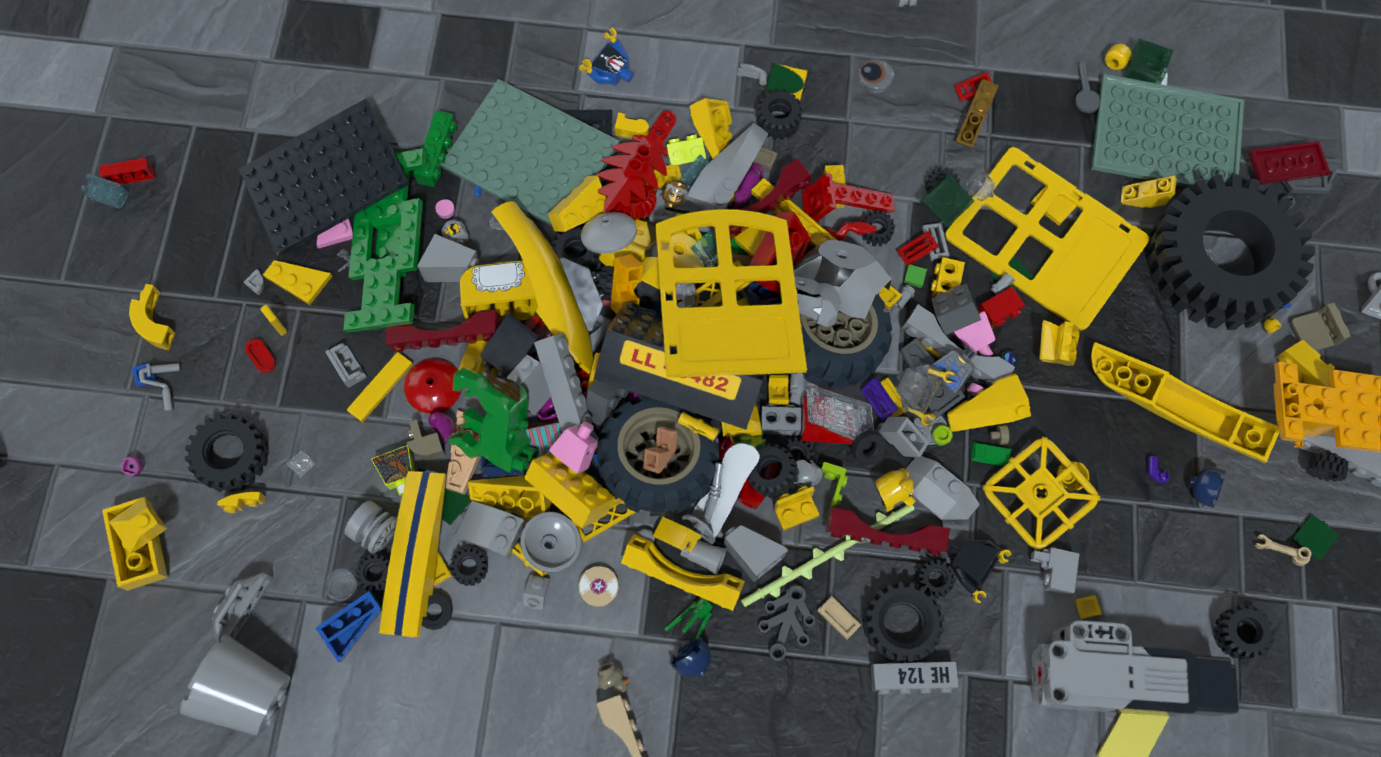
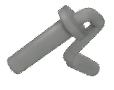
M146 363V368H142L139 371L140 381L144 384L163 387L165 411H172L171 392L168 385L146 380L144 373L147 374V377H150L152 373L180 371L179 363L150 366L149 363Z

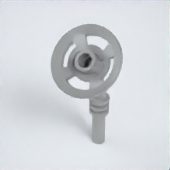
M716 462L715 465L716 472L713 477V483L710 485L712 489L709 490L710 494L708 496L710 499L704 517L698 519L689 514H685L682 517V521L687 528L701 535L700 541L711 545L715 542V537L709 528V523L711 522L717 501L720 498V490L722 489L720 484L724 464Z

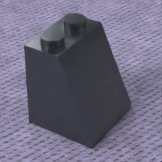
M508 313L480 354L483 366L490 371L492 369L496 371L497 376L507 378L526 355L533 359L536 358L538 353L534 342L540 341L539 336Z

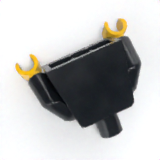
M988 539L967 540L962 548L952 544L948 550V555L955 558L953 565L960 584L969 594H972V600L975 603H981L977 599L978 594L986 598V593L978 591L977 587L981 589L998 561L1000 563L1009 562L1004 558L1003 554L1011 556L1009 550L1002 551L1001 547Z

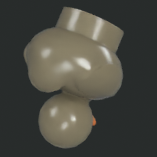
M610 662L598 669L600 674L598 684L602 689L607 690L608 687L613 686L615 692L619 694L626 692L629 680L622 679L623 672L620 668L615 667Z

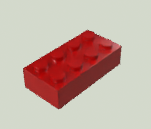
M146 158L99 166L100 177L109 187L156 179L155 169Z

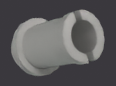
M1005 273L996 284H992L991 291L996 295L1002 293L1015 281L1014 278Z
M906 285L901 288L900 294L902 297L894 305L895 307L899 305L898 309H902L907 301L914 297L915 290L911 286Z

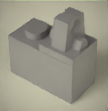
M888 417L875 430L890 444H893L905 457H920L929 444V441L907 417Z
M1052 547L1050 549H1043V552L1033 551L1031 553L1030 561L1041 563V567L1044 568L1043 571H1047L1043 577L1045 591L1066 596L1075 593L1079 553Z

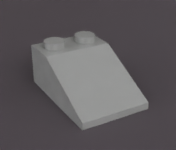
M472 501L454 537L509 561L512 555L511 552L515 549L524 529L523 526L526 523L523 519L510 513Z

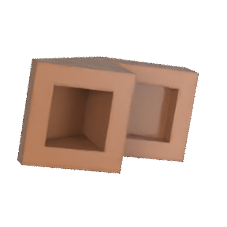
M664 426L657 427L656 447L645 449L643 469L661 473L676 451L677 430Z

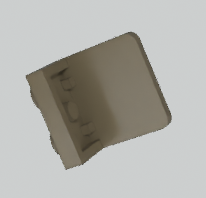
M1335 303L1327 304L1318 312L1291 320V325L1299 342L1304 340L1316 351L1339 345L1351 337L1349 329L1345 325Z

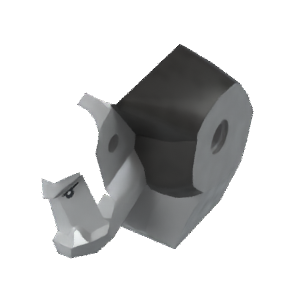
M828 240L817 245L793 265L796 288L811 294H820L819 298L797 294L799 313L817 320L818 324L826 327L835 324L838 311L855 318L865 319L875 295L883 287L889 291L892 280L878 261L862 246L838 240Z

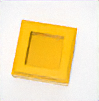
M1096 595L1074 600L1081 620L1102 615Z

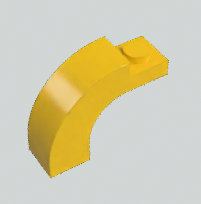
M146 284L140 293V300H131L129 315L132 326L151 345L169 350L175 332L169 326L154 323L153 310L160 292L153 285Z

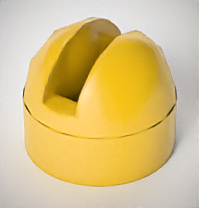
M1271 317L1264 321L1263 326L1267 333L1271 334L1282 325L1276 318Z

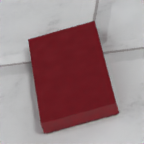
M1320 141L1250 150L1248 153L1256 179L1260 181L1259 185L1328 176L1331 173Z

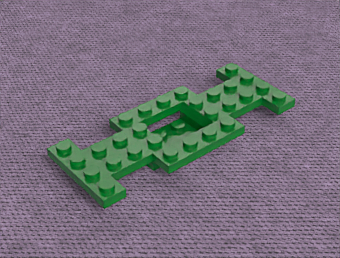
M423 148L395 154L408 181L409 171L426 167L427 151ZM408 186L359 212L354 217L349 278L352 280L364 279L361 310L345 312L343 330L348 333L413 324L414 305L411 303L398 305L400 278L405 277L407 272L415 271L418 268L423 201L419 198L407 200ZM373 227L378 230L375 259H371Z

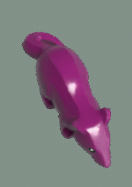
M754 163L751 165L750 170L747 171L739 189L735 191L733 210H737L750 202L751 190L764 178V170L761 165Z

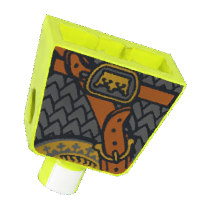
M408 445L371 458L389 490L397 488L399 496L403 495L408 471H415L412 451Z

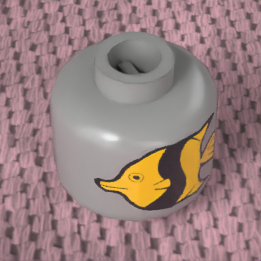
M450 220L442 228V236L463 246L469 238L464 224L460 221Z

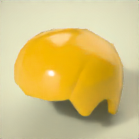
M1071 461L1078 466L1076 468L1089 481V471L1084 464ZM1063 464L1058 467L1056 477L1066 470ZM1071 473L1059 481L1063 488L1068 491H1078L1083 488Z

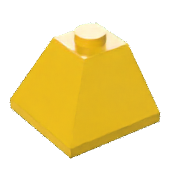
M143 497L109 521L131 554L167 529L146 497Z

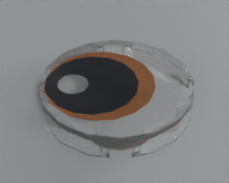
M879 59L866 61L861 66L858 74L861 86L873 93L887 90L894 78L891 66Z

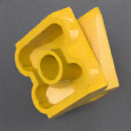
M1043 320L1039 358L1042 362L1074 366L1077 355L1076 348L1079 341V328L1075 323L1065 321L1060 326Z

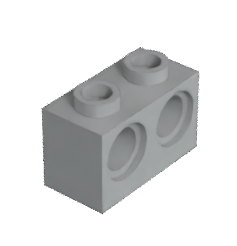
M768 404L765 407L762 406V434L799 436L801 432V408H796L795 405L777 407V405ZM773 416L775 417L776 421L769 422L767 421L766 417ZM791 416L795 419V422L789 423L785 418Z

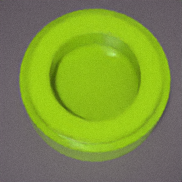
M945 425L937 426L932 432V439L937 445H947L952 439V431Z

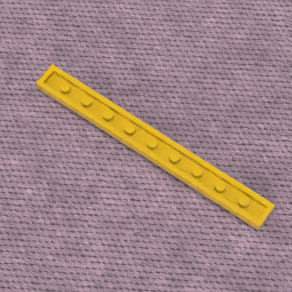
M763 178L751 190V194L761 201L773 190L774 186ZM784 200L777 209L772 211L775 214L795 212L811 237L809 243L813 247L828 240H836L790 200ZM891 285L889 291L883 287L878 292L885 302V308L888 311L902 297Z

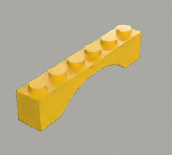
M633 534L628 542L621 562L629 568L641 571L648 576L655 577L669 585L676 586L685 592L697 595L732 611L745 581L727 573L701 575L683 570L667 560L651 541Z

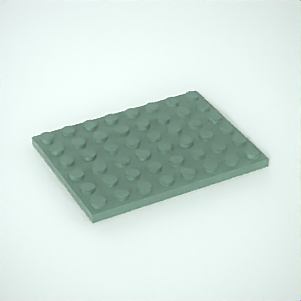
M1107 74L1102 76L1092 170L1145 180L1176 176V185L1191 188L1197 181L1202 179L1208 183L1213 176L1222 175L1225 183L1232 175H1239L1244 112L1243 99Z
M498 79L446 155L445 163L441 164V167L467 182L479 186L482 190L505 202L517 203L522 211L552 226L548 213L569 196L572 190L584 181L583 179L586 176H597V173L602 172L607 165L602 162V159L613 156L615 150L612 149V146L620 144V141Z

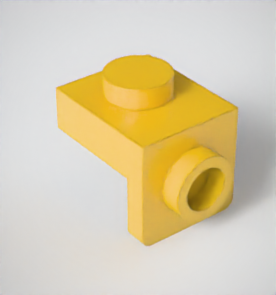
M787 375L769 376V404L788 405Z

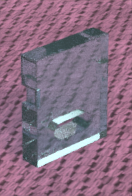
M710 231L691 247L705 267H712L718 262L716 237Z

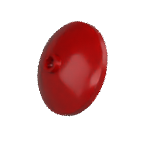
M427 359L416 364L408 372L404 382V393L409 404L417 411L425 414L442 413L450 409L457 402L462 391L453 390L454 374L457 372V369L451 363L442 359ZM429 380H434L432 384H427Z

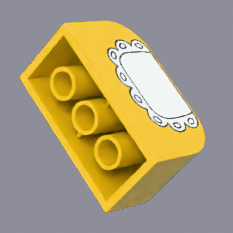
M523 261L474 266L466 270L461 276V307L466 321L476 312L495 310L502 317V321L508 313L518 321L532 319L535 315L540 318L535 311L538 309L534 288Z

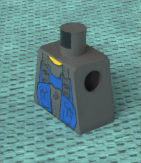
M968 346L963 352L955 348L929 368L941 372H955L956 375H948V380L954 383H947L942 377L936 376L956 394L962 389L975 370L976 366L971 360L977 355V352L971 346Z

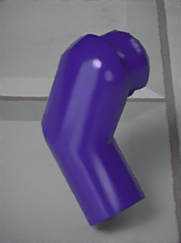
M1148 457V474L1157 483L1163 484L1169 481V474L1158 469V457Z

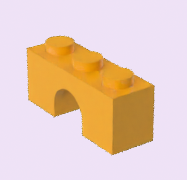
M633 255L615 257L610 308L616 314L624 302L634 303L639 307V298L634 293L633 284L642 282L643 264Z

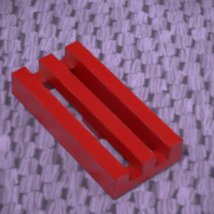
M928 231L898 249L897 253L902 261H904L906 267H908L909 264H913L939 248V246ZM927 238L929 239L922 245L917 246L912 251L904 255V252H906L907 250L911 249L912 247L916 246L917 244L921 243Z

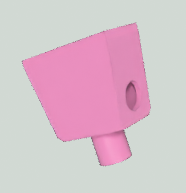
M985 311L979 313L980 321L952 332V334L965 349L971 346L975 351H979L981 356L989 357L993 355V352L988 344L995 341V336Z
M583 422L580 427L575 425L567 428L549 451L575 473L578 474L587 470L597 446V440L590 436L593 426L588 422Z

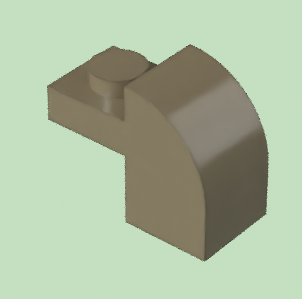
M417 419L409 422L411 428L408 429V433L412 441L407 442V445L415 456L423 460H433L446 456L438 433L423 436Z

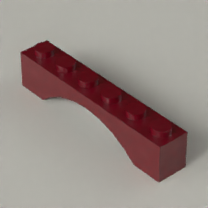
M796 159L782 169L776 186L765 198L752 206L737 210L763 214L770 210L774 211L781 202L790 200L797 191L806 189L810 184L811 174ZM730 225V240L739 231L743 232L749 227ZM708 226L709 230L715 236V228L713 226Z
M495 310L476 312L464 323L442 331L421 330L409 324L386 327L385 345L395 352H403L404 349L420 350L422 347L438 348L440 345L457 346L458 343L475 344L477 341L483 340L489 342L502 323V317Z
M829 508L825 532L831 533L830 537L842 539L843 535L851 536L850 540L862 542V539H868L870 544L882 545V542H886L892 548L901 549V545L909 546L908 550L920 552L921 549H926L928 554L940 555V552H947L950 528L925 525L907 534H888L868 526L853 511Z

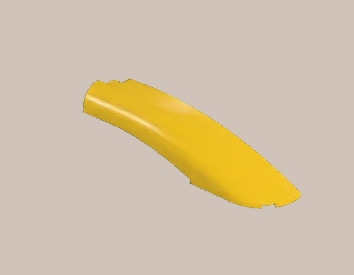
M506 202L499 205L491 212L512 239L528 270L538 309L535 311L553 335L564 334L568 342L571 358L586 373L591 375L594 361L588 329L560 259L536 224L526 217L517 203Z
M1096 342L1094 343L1091 354L1092 366L1097 377L1107 387L1137 405L1192 433L1264 464L1267 462L1280 433L1279 426L1222 403L1169 374L1170 372Z

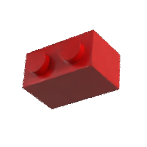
M1013 287L982 303L978 311H985L991 328L994 326L998 328L1006 323V319L1010 317L1014 319L1019 316L1025 304Z

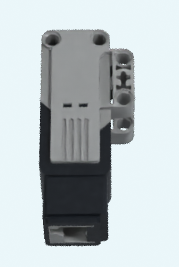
M1075 621L1054 630L1051 637L1052 642L1049 644L1039 643L1032 652V699L1034 704L1040 708L1156 716L1184 714L1221 716L1237 714L1239 711L1236 666L1232 665L1230 658L1194 655L1187 650L1133 647L1131 630L1125 624ZM1116 630L1120 631L1122 635L1121 640L1116 637ZM1061 631L1065 634L1064 641L1060 637Z

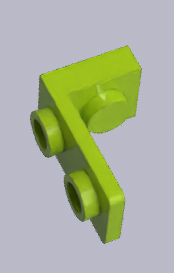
M824 462L821 467L823 477L828 480H838L830 508H835L836 505H840L843 496L840 493L841 486L845 487L848 476L845 475V468Z

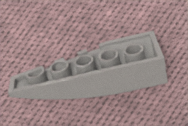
M753 123L703 168L686 198L704 211L725 209L756 158L768 133Z

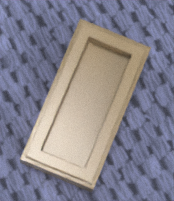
M832 596L818 610L846 640L861 626Z

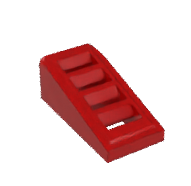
M988 72L954 85L960 102L975 97L977 92L975 84L979 86L982 79L992 82ZM968 86L972 87L973 92L970 93ZM961 88L965 89L966 95H963Z

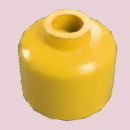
M1124 44L1113 45L1105 56L1106 65L1113 70L1123 69L1131 59L1130 49Z

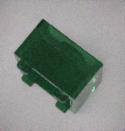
M1139 39L1132 50L1131 59L1128 62L1124 78L1161 84L1165 78L1173 50Z
M949 174L939 181L920 202L944 227H949L975 200Z

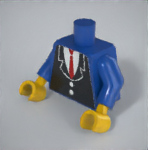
M610 28L609 32H611L612 36L605 32L604 38L611 40V43L608 42L592 63L590 60L584 59L582 63L586 67L580 65L579 70L581 72L587 71V75L597 84L617 85L621 79L630 82L633 79L634 73L629 70V57L619 39L615 38L616 30Z

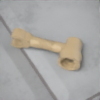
M1265 535L1257 536L1258 539L1264 541V545L1255 544V547L1258 549H1272L1291 555L1293 563L1298 566H1304L1310 561L1311 551L1306 547L1295 549L1273 542Z

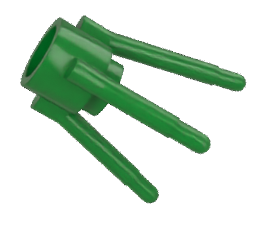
M700 598L697 602L694 601L688 609L665 627V631L671 629L692 611L694 615L682 631L685 633L697 618L702 620L704 617L696 636L699 640L708 619L712 615L710 611L713 606L703 598Z

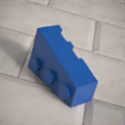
M369 591L316 627V630L338 663L345 659L380 614L382 606L373 592Z

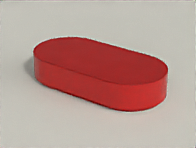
M259 339L248 341L245 351L256 368L262 373L272 372L276 367V360L266 345Z

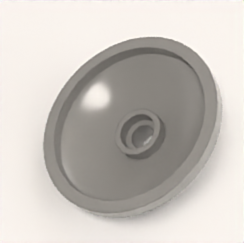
M621 212L598 214L591 218L582 228V243L588 250L595 253L607 254L620 251L635 239L637 234L636 223L629 215Z
M545 512L536 515L525 525L521 534L520 545L522 553L530 565L540 571L552 573L566 569L576 560L581 547V539L577 527L569 518L559 513ZM549 542L551 548H546L545 543Z

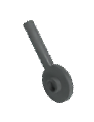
M1081 62L1079 63L1082 91L1077 94L1075 104L1082 112L1092 113L1099 108L1100 97L1097 93L1090 90L1086 63Z

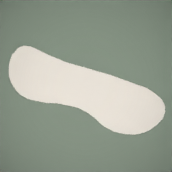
M736 444L725 453L722 461L724 466L720 484L722 487L720 490L721 494H719L720 498L717 501L711 522L709 523V528L714 537L718 535L744 482L759 460L758 451L751 445ZM710 492L697 503L692 516L698 519L704 517L710 499L708 496Z

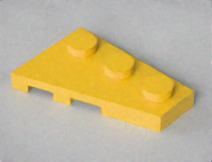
M276 260L273 261L263 274L266 279L308 305H311L332 278L331 273Z

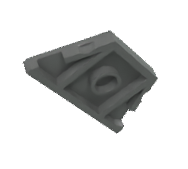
M1326 159L1331 172L1328 176L1285 181L1283 184L1289 193L1326 194L1332 185L1331 181L1335 178L1341 159Z

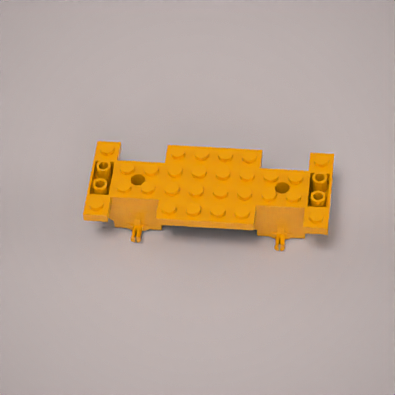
M1285 362L1274 364L1276 383L1273 385L1277 426L1280 427L1281 440L1294 441L1295 448L1304 447V436L1335 437L1336 447L1381 453V376L1331 370L1328 372L1330 387L1299 383L1297 364Z

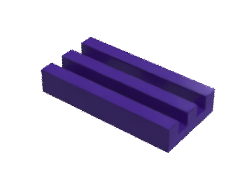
M873 378L861 389L882 420L887 419L894 411L898 410V407L878 378Z

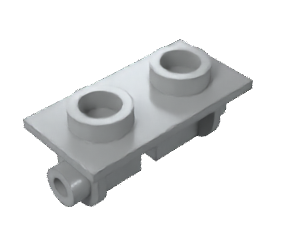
M678 283L675 286L676 300H683V303H678L677 306L679 308L696 307V288L694 283Z

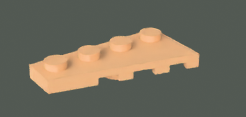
M457 410V424L454 434L456 432L470 431L472 437L479 441V433L461 429L466 419L462 418L464 412ZM452 445L451 461L448 464L445 488L465 495L468 482L472 479L481 456L469 458L460 448Z

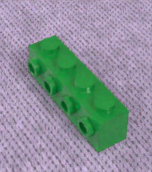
M435 110L423 145V149L427 151L426 167L414 171L418 184L431 187L436 186L441 175V164L445 163L448 148L451 146L452 137L457 128V122H455L453 114Z

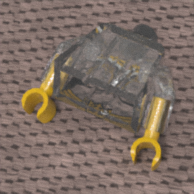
M931 365L916 366L915 369L908 368L906 372L901 371L897 376L898 381H900L897 393L901 397L904 410L916 418L920 417L923 425H931L932 423L927 421V417L934 420L936 419L933 413H924L928 409L942 381L939 377H942L947 383H954L948 380V375H956V373L952 371L942 372V369Z

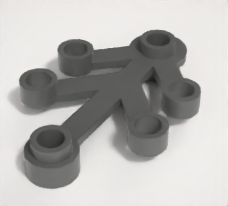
M798 584L791 585L787 589L785 596L775 601H768L764 606L766 613L773 614L778 607L789 603L787 611L767 621L762 620L758 625V630L761 633H767L770 628L782 623L777 642L769 651V655L774 661H781L786 656L784 645L790 626H792L797 636V644L799 646L805 647L809 643L808 635L804 633L794 614L796 606L804 617V626L812 627L815 624V617L810 614L804 602L806 591ZM798 592L799 598H794L792 593ZM768 604H772L774 606L773 611H769L767 609ZM810 617L813 620L812 624H807L805 619ZM762 623L768 625L767 630L761 629L760 626ZM805 637L807 642L805 644L800 643L799 638ZM774 650H780L781 656L776 657Z

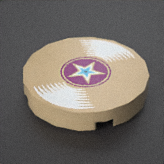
M602 566L586 570L578 584L582 599L593 607L607 606L617 597L619 591L618 579L610 569Z

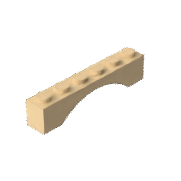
M621 695L597 703L603 724L623 740L632 757H641L640 752L644 750L640 739H635L633 732L637 731L633 718L628 719L626 712L630 709L626 698L622 699Z

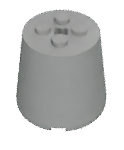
M224 634L220 639L222 642H215L188 686L191 689V693L188 698H183L180 714L254 736H260L267 725L270 726L276 716L274 713L278 706L281 707L284 703L290 676L230 636Z

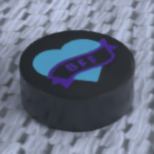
M1007 350L1000 356V358L1015 368L1019 364L1020 358L1012 350Z

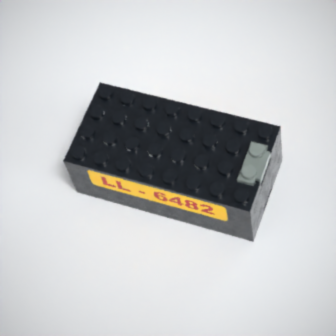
M624 302L606 331L594 380L746 430L765 374L666 378L662 315L653 309H643L634 303ZM670 346V355L677 354V346Z

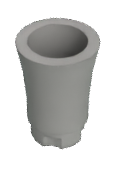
M698 540L694 549L688 552L686 551L690 544L688 542L686 548L681 551V556L717 575L724 561L727 548L714 546Z

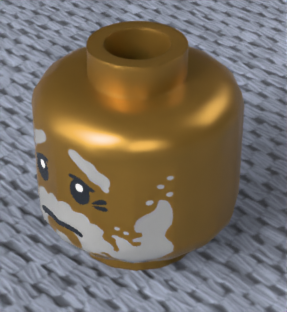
M676 180L668 182L662 193V199L666 201L665 205L674 209L676 206H683L686 195L689 192L686 188L687 185Z

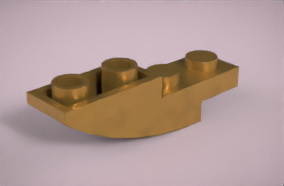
M984 79L981 80L956 143L973 148L999 85Z

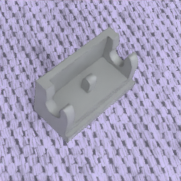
M342 343L325 351L348 388L366 378L365 373L348 346Z

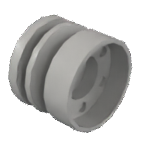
M369 500L363 503L351 516L344 534L356 543L362 541L361 546L364 549H368L374 555L380 552L395 534L397 518L391 517L389 512L382 514V508Z

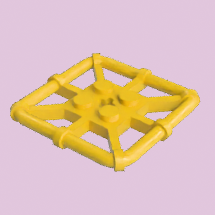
M1047 437L1034 441L1015 458H1010L1008 460L1009 463L988 479L985 485H983L982 490L985 491L987 498L1003 515L1004 521L1007 524L1010 523L1024 541L1036 551L1049 546L1068 529L1074 528V524L1089 513L1100 501V496H1098L1096 489L1076 468L1078 466L1072 463L1055 443L1047 439ZM1041 447L1040 468L1030 476L1020 463ZM1047 448L1066 467V470L1056 478L1046 469ZM1014 468L1025 479L1016 488L994 486ZM1071 473L1089 495L1068 493L1059 481ZM1038 488L1046 490V497L1044 499L1036 496ZM993 492L1013 493L1021 500L1023 505L1011 514ZM1067 498L1089 501L1070 518H1067L1057 507ZM1027 508L1037 519L1035 540L1016 519ZM1053 511L1063 523L1041 540L1043 518Z

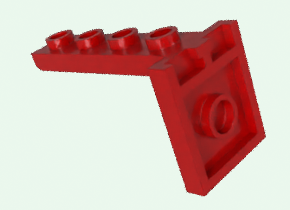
M825 173L801 192L803 211L816 223L836 208V204L874 211L879 210V212L884 211L885 213L895 211L893 194L833 183L832 174Z

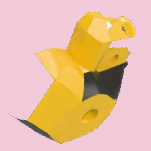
M648 219L645 222L635 220L637 234L631 244L617 252L599 253V260L606 266L614 267L615 257L633 255L643 264L642 281L660 290L656 240L657 223L651 222ZM685 232L672 235L674 267L704 268L703 255L698 242ZM662 243V250H669V244ZM638 283L633 284V290L635 289ZM694 283L696 290L702 285V283Z

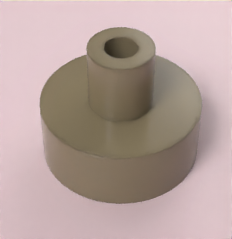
M997 425L996 431L990 432V438L997 439L999 445L1009 443L1007 425Z

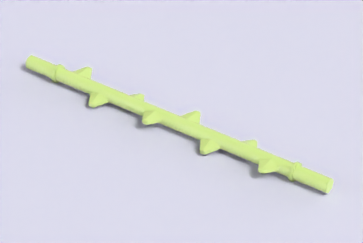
M906 505L895 512H891L892 514L889 516L878 512L876 513V523L870 527L880 530L892 522L898 521L899 518L912 512L915 508L913 505L910 507ZM846 536L845 541L826 552H822L817 548L813 549L812 560L794 570L783 566L782 577L761 589L758 588V591L742 599L743 606L746 607L758 599L764 598L767 594H771L776 598L780 597L781 586L800 575L810 580L812 578V568L831 557H835L840 561L844 560V550L858 543V541L850 540L851 536Z

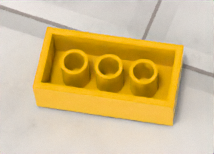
M551 452L532 460L525 479L581 528L606 516L615 499L593 477L584 471L578 474L575 473Z
M142 498L102 510L117 587L127 591L168 578L159 535L131 554L109 523L110 520Z

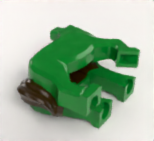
M462 367L454 374L453 390L469 389L467 392L465 391V397L476 395L487 414L486 416L480 415L474 408L470 407L462 416L463 419H466V422L462 424L461 429L479 433V441L472 437L470 431L456 432L448 441L460 448L469 458L484 456L492 464L509 473L514 469L523 472L528 466V461L532 462V460L537 458L538 451L530 447V439L526 435V428L528 426V395L525 388L518 382L495 375L488 368L483 369L481 375Z

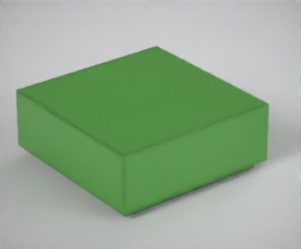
M909 264L904 283L922 288L927 269Z

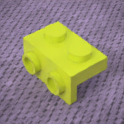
M697 134L686 136L687 140L680 141L679 138L669 140V144H665V147L669 154L670 165H680L706 159L702 137L697 138Z

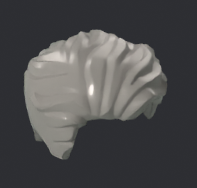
M805 460L796 461L797 468L799 469V474H797L799 479L798 482H794L795 489L798 490L804 486L810 488L820 482L823 475L822 470L813 460H810L811 464Z

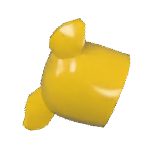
M905 468L890 471L875 480L886 512L893 510L894 505L900 501H903L908 507L915 503L916 500L912 497L914 481L909 479V472Z

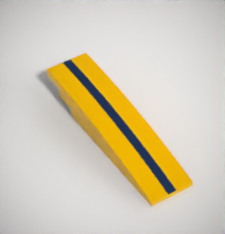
M408 471L391 550L379 634L416 638L421 636L423 616H427L428 598L433 595L446 474Z

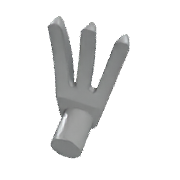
M740 64L742 68H738L737 76L759 79L760 85L766 84L767 73L764 70L753 65Z

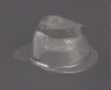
M980 168L967 181L965 192L969 198L984 201L988 197H994L992 191L995 187V182L985 169Z

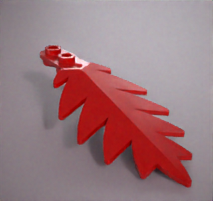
M662 112L647 136H632V140L637 142L621 143L612 146L613 150L627 155L610 156L602 159L603 163L617 167V169L597 173L599 178L613 182L598 190V194L607 197L604 213L609 212L619 203L629 208L630 191L645 201L646 192L643 181L655 190H658V181L652 167L662 175L667 176V168L661 154L665 157L669 155L663 144L676 124V116L673 112Z

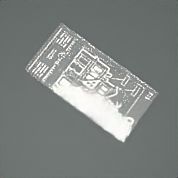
M813 385L806 387L808 421L810 423L855 437L864 431H874L871 404Z

